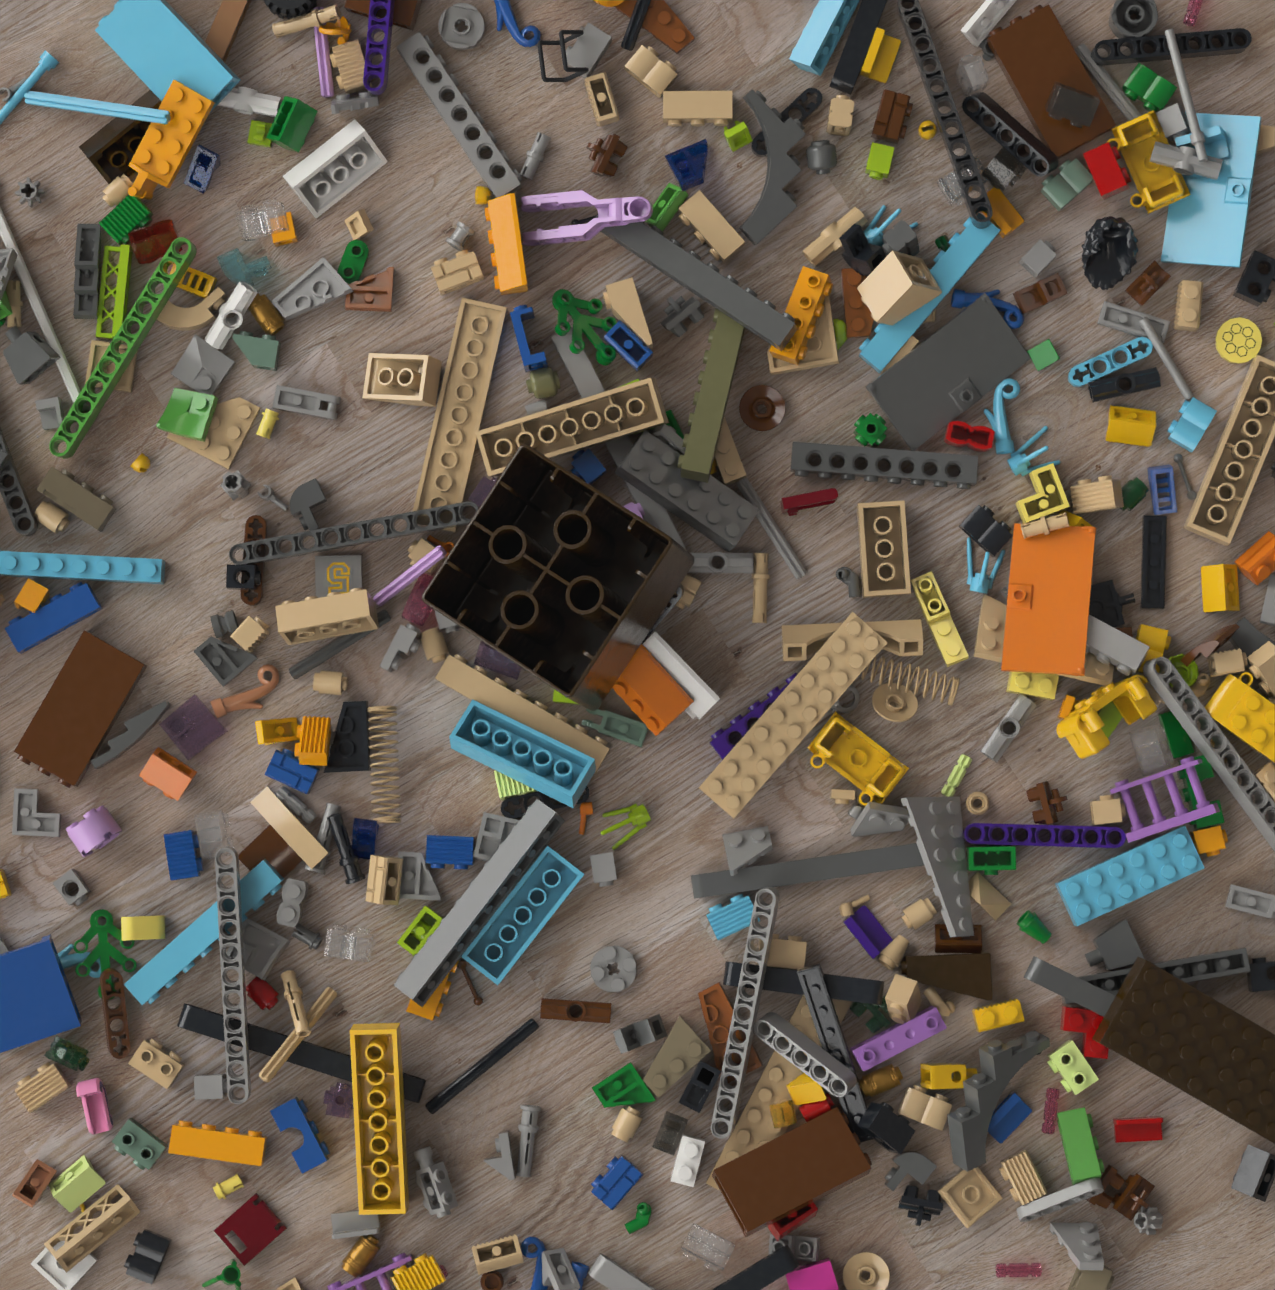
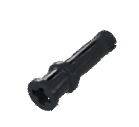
M336 813L328 816L327 820L329 821L341 857L339 865L343 866L347 878L345 880L346 884L356 883L365 879L366 876L362 874L358 863L359 855L354 854L342 814Z

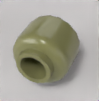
M551 367L532 370L529 374L530 379L526 380L529 394L534 393L536 399L555 396L558 389L561 388L557 370L553 371Z

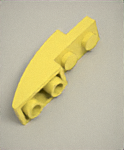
M932 571L910 580L930 632L946 666L949 667L968 659V653Z

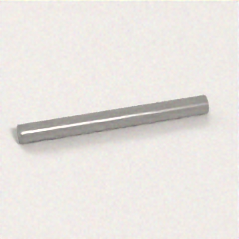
M1147 316L1140 319L1141 326L1185 400L1193 397V393Z

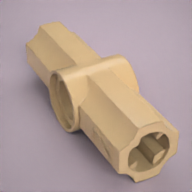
M854 207L839 221L833 222L824 229L820 237L805 248L802 253L816 267L833 251L837 252L843 247L839 238L852 225H861L862 228L868 223L867 219L859 209Z

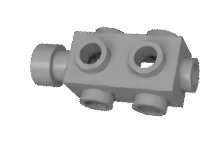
M430 1146L413 1151L415 1161L419 1162L421 1168L415 1172L417 1175L416 1184L422 1189L424 1195V1207L429 1210L430 1215L436 1214L437 1218L451 1214L450 1209L457 1207L458 1203L444 1162L433 1163L431 1157L433 1153Z

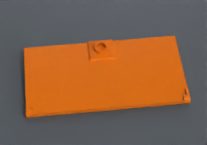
M1014 523L1001 671L1072 676L1085 675L1096 527L1070 526L1050 531V534L1047 535L1042 533L1024 539L1021 525Z

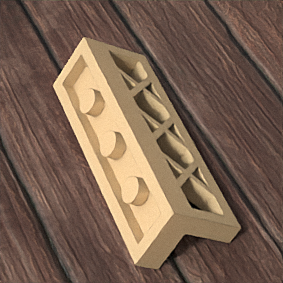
M117 1184L45 1242L44 1245L67 1273L136 1217L140 1210ZM118 1194L122 1196L119 1201L110 1204L115 1196ZM102 1211L98 1218L92 1219L94 1213ZM78 1226H83L82 1231L78 1234H73ZM60 1241H65L64 1245L61 1248H59L57 1251L54 1250L53 1247L57 1243H59Z

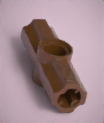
M542 998L540 1019L610 1023L612 1003ZM573 1004H578L582 1007L583 1013L581 1016H571L569 1009Z

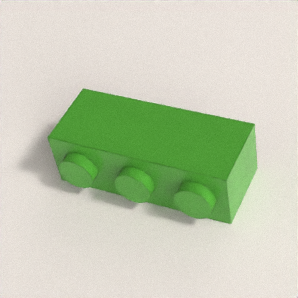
M1085 1107L1057 1113L1056 1119L1072 1185L1092 1178L1101 1179V1173H1104L1102 1159H1097L1095 1150H1099L1096 1136L1092 1137L1090 1128H1093L1091 1114H1086Z

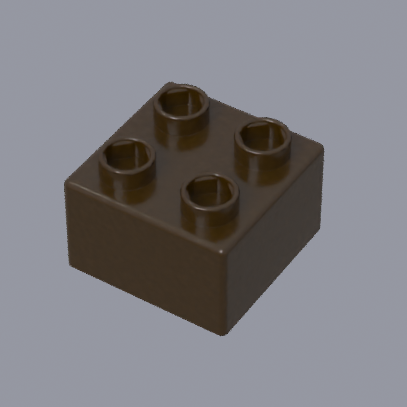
M523 444L517 449L423 592L422 600L425 604L565 697L591 711H595L601 706L693 566L694 556L658 528L531 446Z

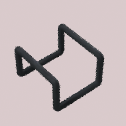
M561 30L559 32L560 41L541 40L537 43L541 77L544 82H568L589 71L586 67H568L565 43L583 35V30ZM564 34H570V35H571V36H568V37L564 38ZM542 45H560L564 70L576 73L565 78H546Z

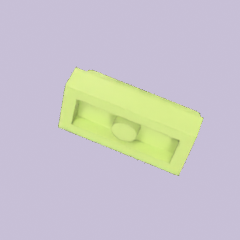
M83 1155L48 1186L53 1197L71 1213L104 1186L106 1182L94 1170L90 1160Z

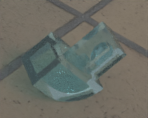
M238 248L217 257L223 273L235 285L241 281L254 286L251 277L254 275L256 278L269 273L268 269L272 268L267 256L245 264Z

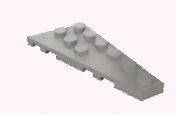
M960 796L901 798L903 806H907L910 818H908L910 827L914 826L918 837L916 843L927 874L932 876L935 884L933 891L935 896L940 898L942 904L941 913L950 937L974 936Z

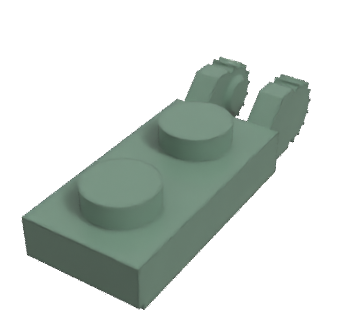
M586 709L590 714L602 716L603 719L600 725L587 719L582 720L581 725L642 748L648 731L644 723L607 710L597 709L591 711Z

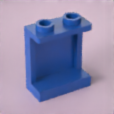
M521 305L513 308L514 311L510 312L525 372L548 367L544 351L530 355L522 321L535 318L533 307Z

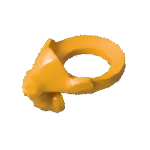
M344 16L341 19H337L335 23L327 22L326 25L319 26V32L322 34L343 35L337 39L338 45L347 43L352 31L351 24Z

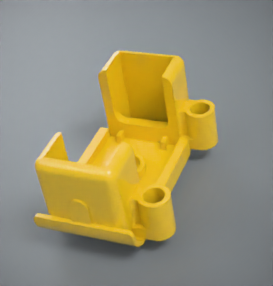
M1154 110L1111 129L1115 138H1111L1107 142H1116L1118 144L1117 150L1118 152L1121 151L1139 192L1133 194L1130 198V203L1134 208L1145 206L1149 214L1191 195L1182 174L1175 172L1173 168L1150 162L1155 141L1169 145ZM1140 197L1142 202L1139 205H1135L1133 199Z
M1249 672L1241 673L1237 678L1228 674L1204 708L1224 728L1275 763V705L1250 687L1253 682V676ZM1243 675L1248 679L1246 684L1242 682Z
M1134 675L1119 682H1111L1104 687L1097 688L1091 693V697L1077 702L1074 705L1076 709L1058 723L1056 729L1058 737H1066L1081 759L1099 753L1110 745V741L1101 729L1105 724L1097 713L1101 708L1113 701L1128 725L1133 724L1140 718L1146 719L1157 710V705L1144 686L1148 682L1147 679L1142 675Z
M836 711L807 747L814 754L810 759V765L813 768L819 769L826 763L862 791L858 796V802L862 806L867 805V803H863L861 800L863 794L869 796V802L874 800L882 804L909 770V767L893 757L888 751L845 720ZM815 757L821 759L820 766L814 765L813 759Z

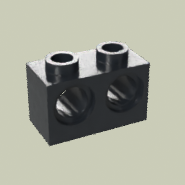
M1254 250L1249 257L1233 296L1257 307L1262 302L1266 303L1272 291L1268 289L1271 281L1275 282V259ZM1258 264H1265L1269 270L1268 274H1261L1258 271ZM1249 285H1256L1259 288V295H1252L1248 290Z

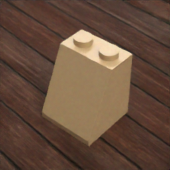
M893 250L857 287L862 296L861 300L872 313L871 317L879 324L883 323L891 326L942 293L922 258Z

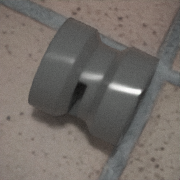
M233 610L227 611L224 617L218 614L210 616L216 638L224 637L227 631L233 633L238 628V622Z

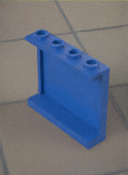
M51 934L42 937L39 942L0 954V1053L81 1026L82 1019Z

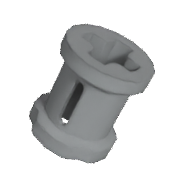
M458 222L456 224L457 228L451 237L445 241L455 249L463 251L469 237L473 236L475 232L465 224Z

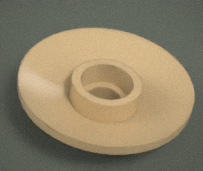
M888 683L880 685L873 693L872 704L875 711L881 717L893 722H904L915 715L918 701L910 689L906 693V686L901 685L898 691L896 689L897 683H892L890 688H888Z
M858 1253L852 1256L844 1266L843 1282L847 1290H886L890 1279L888 1266L880 1256L874 1253ZM863 1271L870 1272L868 1279L861 1277Z

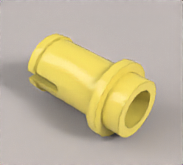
M266 408L265 412H262L263 417L256 434L270 439L275 422L279 420L277 418L279 413Z
M237 1173L220 1184L217 1182L213 1190L220 1200L221 1198L226 1199L227 1195L243 1188L244 1185Z

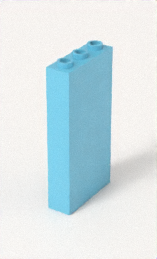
M119 0L114 5V10L109 15L104 16L99 21V26L95 29L102 39L161 101H163L172 81L177 80L215 102L211 109L212 111L241 81L166 0Z

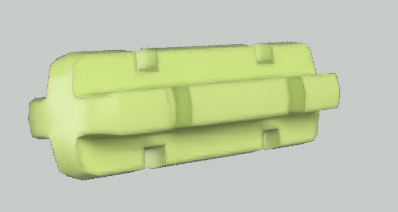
M965 754L960 755L957 761L958 765L954 766L947 779V785L945 784L941 791L946 797H953L956 792L955 788L959 786L966 773V768H969L972 759Z

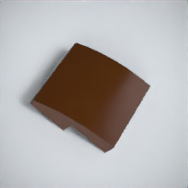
M1233 624L1217 630L1188 652L1180 661L1189 666L1201 655L1208 658L1227 643L1240 627L1237 624Z
M271 825L238 855L239 860L250 871L266 859L283 878L303 861Z

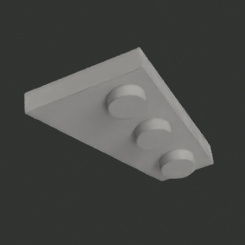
M322 257L271 302L286 320H290L354 291L329 262Z
M1050 1222V1232L1053 1235L1056 1234L1059 1244L1067 1248L1069 1257L1079 1270L1103 1271L1104 1260L1097 1223Z

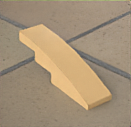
M268 786L250 802L311 869L316 867L329 854L314 835Z

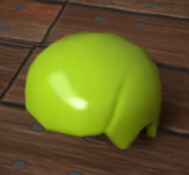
M1184 654L1171 656L1169 660L1189 687L1194 685L1199 676L1198 665L1195 661L1186 666L1180 661L1185 656Z

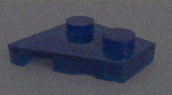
M706 139L665 155L666 162L682 191L704 183L708 154Z

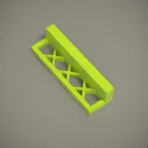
M121 244L120 247L104 246L96 338L113 339L126 319L133 248L130 245ZM110 252H120L119 264L115 267L109 262ZM115 272L117 274V286L111 290L106 284L107 278ZM106 288L109 290V293L107 295H105ZM113 295L115 307L109 313L104 304L105 300ZM105 311L107 313V316L103 318V314ZM111 318L113 321L112 333H102V324Z

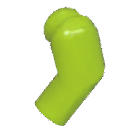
M836 318L833 319L837 349L839 350L847 340L845 322Z

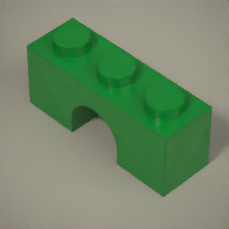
M1204 755L1194 757L1195 760L1201 758L1203 762L1195 765L1200 783L1204 779L1214 777L1212 766ZM1186 769L1177 772L1179 780L1183 779L1184 788L1181 791L1184 802H1188L1190 809L1188 812L1197 810L1196 805L1198 803ZM1220 800L1210 801V804H1218L1220 812L1191 821L1189 824L1193 825L1194 829L1225 823Z

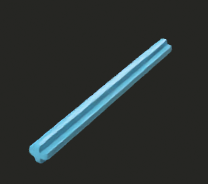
M28 91L24 95L26 104L159 124H168L171 119L170 112L166 110L36 91Z

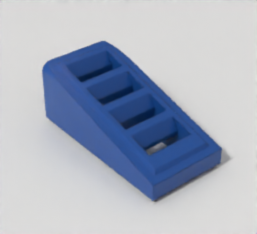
M1173 466L1148 467V480L1154 515L1177 513ZM1166 473V477L1156 478V474ZM1168 483L1167 487L1157 488V484ZM1169 492V496L1158 497V493ZM1170 501L1171 505L1161 507H1159L1158 504L1160 502Z

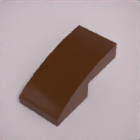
M1056 273L1033 285L1013 293V296L1022 314H1026L1068 293L1059 274Z

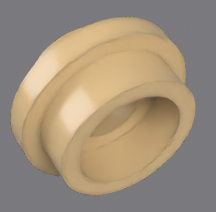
M973 792L967 797L966 807L974 815L984 814L989 808V799L982 792ZM975 799L981 800V807H974L973 802Z

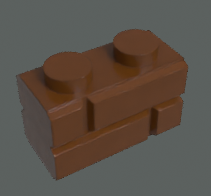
M886 89L883 90L871 135L872 138L893 144H898L899 138L904 139L907 126L903 125L905 116L910 117L913 104L909 103L911 96Z

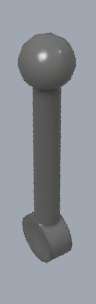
M1176 454L1174 461L1178 463L1188 490L1187 498L1193 500L1197 494L1191 488L1182 463V455Z

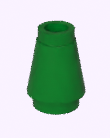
M1028 910L1017 921V925L1020 927L1019 930L1040 941L1042 944L1047 942L1052 935L1035 912L1032 913Z

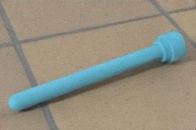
M46 50L39 57L41 59L38 62V67L0 110V125L46 70L50 71L51 68L54 69L59 64Z

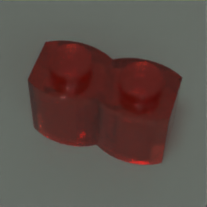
M171 219L159 221L150 227H141L128 233L130 245L139 264H149L160 257H164L172 242L179 238Z

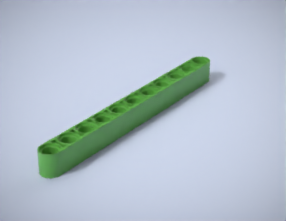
M176 238L170 245L51 439L49 449L53 455L68 459L74 455L195 258L197 248L187 238ZM188 244V251L180 255V247ZM171 264H176V271L168 275V267ZM163 283V292L156 294V286ZM151 303L152 310L150 313L144 314V306ZM139 323V331L136 334H132L131 327L133 324ZM123 343H127V351L123 354H120V345ZM110 363H115L114 372L108 374L107 366ZM102 382L103 390L96 394L95 386L97 383ZM90 402V411L83 413V405ZM74 422H78V431L71 433V425ZM66 442V450L63 453H59V444Z

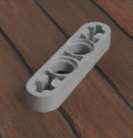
M1092 1178L1020 1206L1016 1211L1020 1222L1032 1221L1102 1193L1104 1188L1100 1178Z

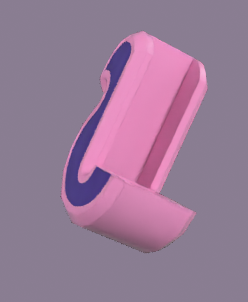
M99 1078L78 1082L76 1086L77 1097L82 1098L89 1132L94 1135L112 1130L113 1119L109 1111L108 1098L103 1081Z

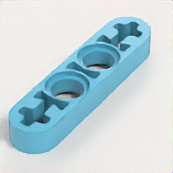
M1138 337L1074 366L1068 373V381L1074 387L1087 385L1146 358L1152 352V343L1146 337ZM1138 342H1141L1142 345L1146 344L1145 353L1143 354L1142 351H1138L1133 354L1135 359H1132L1131 352L1127 347L1130 346V349L1133 350L1138 347ZM1117 351L1125 352L1127 355L1125 363L1120 364L1115 361L1114 355ZM1098 360L1103 361L1106 364V370L1103 373H1097L1093 368L1094 362ZM1088 365L1089 372L1093 378H1090V374H1087L1082 378L1083 382H1080L1078 379L1074 380L1075 371L1078 370L1079 373L1085 372L1087 370L1085 366Z

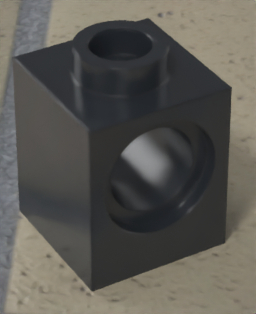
M227 564V589L257 590V585L261 584V571H257V566ZM247 571L250 574V579L247 583L242 584L239 582L238 576L241 572Z

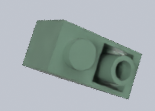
M246 331L233 334V340L254 368L277 371L281 343L276 340L275 336L262 335V338L253 337V333Z

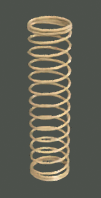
M882 656L880 658L876 669V657L874 658L870 678L871 683L873 682L878 671V668L880 666V663L883 659L879 685H882L886 672L891 663V670L888 681V688H890L895 677V674L898 670V667L900 665V672L896 688L898 691L900 689L906 671L909 667L908 679L905 689L906 693H908L915 673L918 670L914 695L916 696L921 685V682L924 678V675L927 672L923 698L926 697L930 684L935 675V683L932 694L933 701L944 677V684L940 702L943 703L947 690L953 680V684L951 687L947 703L948 706L953 705L958 690L960 678L954 676L951 677L945 689L947 677L946 674L942 675L937 685L938 673L937 671H935L932 674L930 681L928 683L929 670L927 668L923 672L921 679L919 681L920 667L917 666L910 679L911 664H908L901 677L903 663L902 661H900L897 664L892 676L894 666L893 658L890 659V661L888 662L885 671V657ZM871 662L866 667V670L862 671V681L865 679Z
M374 706L367 708L369 713L383 715L369 718V722L384 724L370 727L368 730L386 733L370 736L368 739L371 741L387 742L371 745L369 749L388 751L372 754L369 757L378 760H390L372 763L370 767L391 769L370 774V776L377 778H391L370 783L372 786L390 787L371 792L372 795L389 796V798L371 801L372 804L390 806L373 809L371 812L391 815L372 819L373 824L401 822V818H394L401 816L400 813L378 812L379 810L401 806L400 804L378 803V801L397 799L401 796L377 793L396 790L400 787L376 784L395 781L400 778L396 776L375 775L398 771L399 768L374 766L398 762L399 759L373 757L398 752L397 749L373 748L398 743L397 740L373 739L375 737L398 734L397 731L373 730L374 728L398 724L397 722L373 720L397 716L396 713H386L396 711V706Z

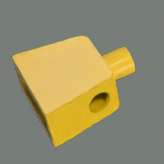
M961 1063L920 1064L921 1087L928 1089L964 1088L963 1081L971 1078L974 1074H978L976 1068H966V1064Z

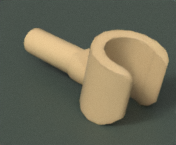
M869 895L841 904L839 907L841 916L854 915L853 907L869 901Z

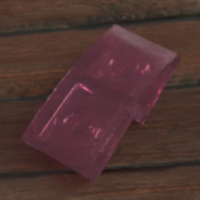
M425 573L419 576L403 610V619L420 626L424 625L433 608L423 602L422 594L433 579L432 576Z

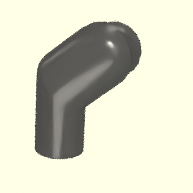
M848 567L838 568L836 577L848 585L849 598L860 597L859 576Z

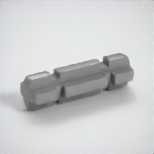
M281 787L276 796L281 801H285V804L298 816L301 815L302 819L310 824L316 818V813L311 809L308 810V806L294 794L291 795V792L286 787Z

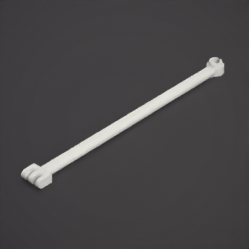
M0 207V236L6 249L13 248L18 255L14 268L47 343L61 357L56 361V364L74 404L81 392ZM85 403L82 411L89 412L91 407Z

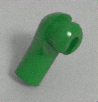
M646 1202L639 1203L636 1208L635 1219L624 1224L629 1235L649 1224L652 1210L651 1206Z

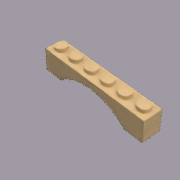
M921 619L865 622L888 642L882 650L889 651L898 656L923 655ZM842 623L782 625L783 661L810 659Z

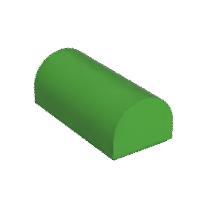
M668 183L652 206V216L645 222L650 227L655 226L663 232L678 211V208L688 197V193L682 188Z

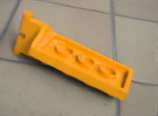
M177 80L172 81L158 108L159 110L170 112V122L168 124L150 123L128 165L138 172L132 187L128 189L130 196L150 200L153 197L157 184L166 188L171 187L215 102Z

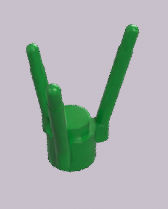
M231 1259V1265L226 1266L220 1275L203 1283L202 1287L205 1288L218 1281H222L226 1285H235L236 1290H241V1282L239 1281L241 1272L237 1267V1262Z

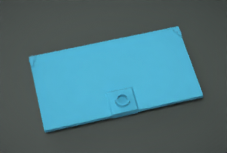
M1196 113L1200 130L1220 125L1225 131L1230 157L1222 159L1223 162L1217 180L1196 174H1182L1191 195L1169 204L1161 262L1240 268L1262 117Z

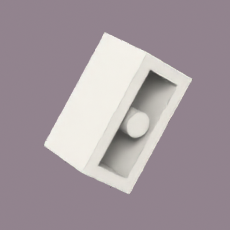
M682 1134L671 1175V1182L694 1187L705 1139Z

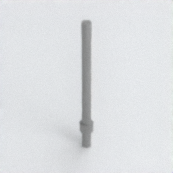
M1168 29L1165 31V36L1191 130V143L1195 146L1199 162H1204L1208 160L1204 146L1206 142L1204 133L1200 131L1174 29Z

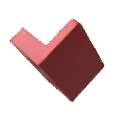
M1163 1117L1114 1118L1115 1143L1162 1140L1161 1123H1163Z

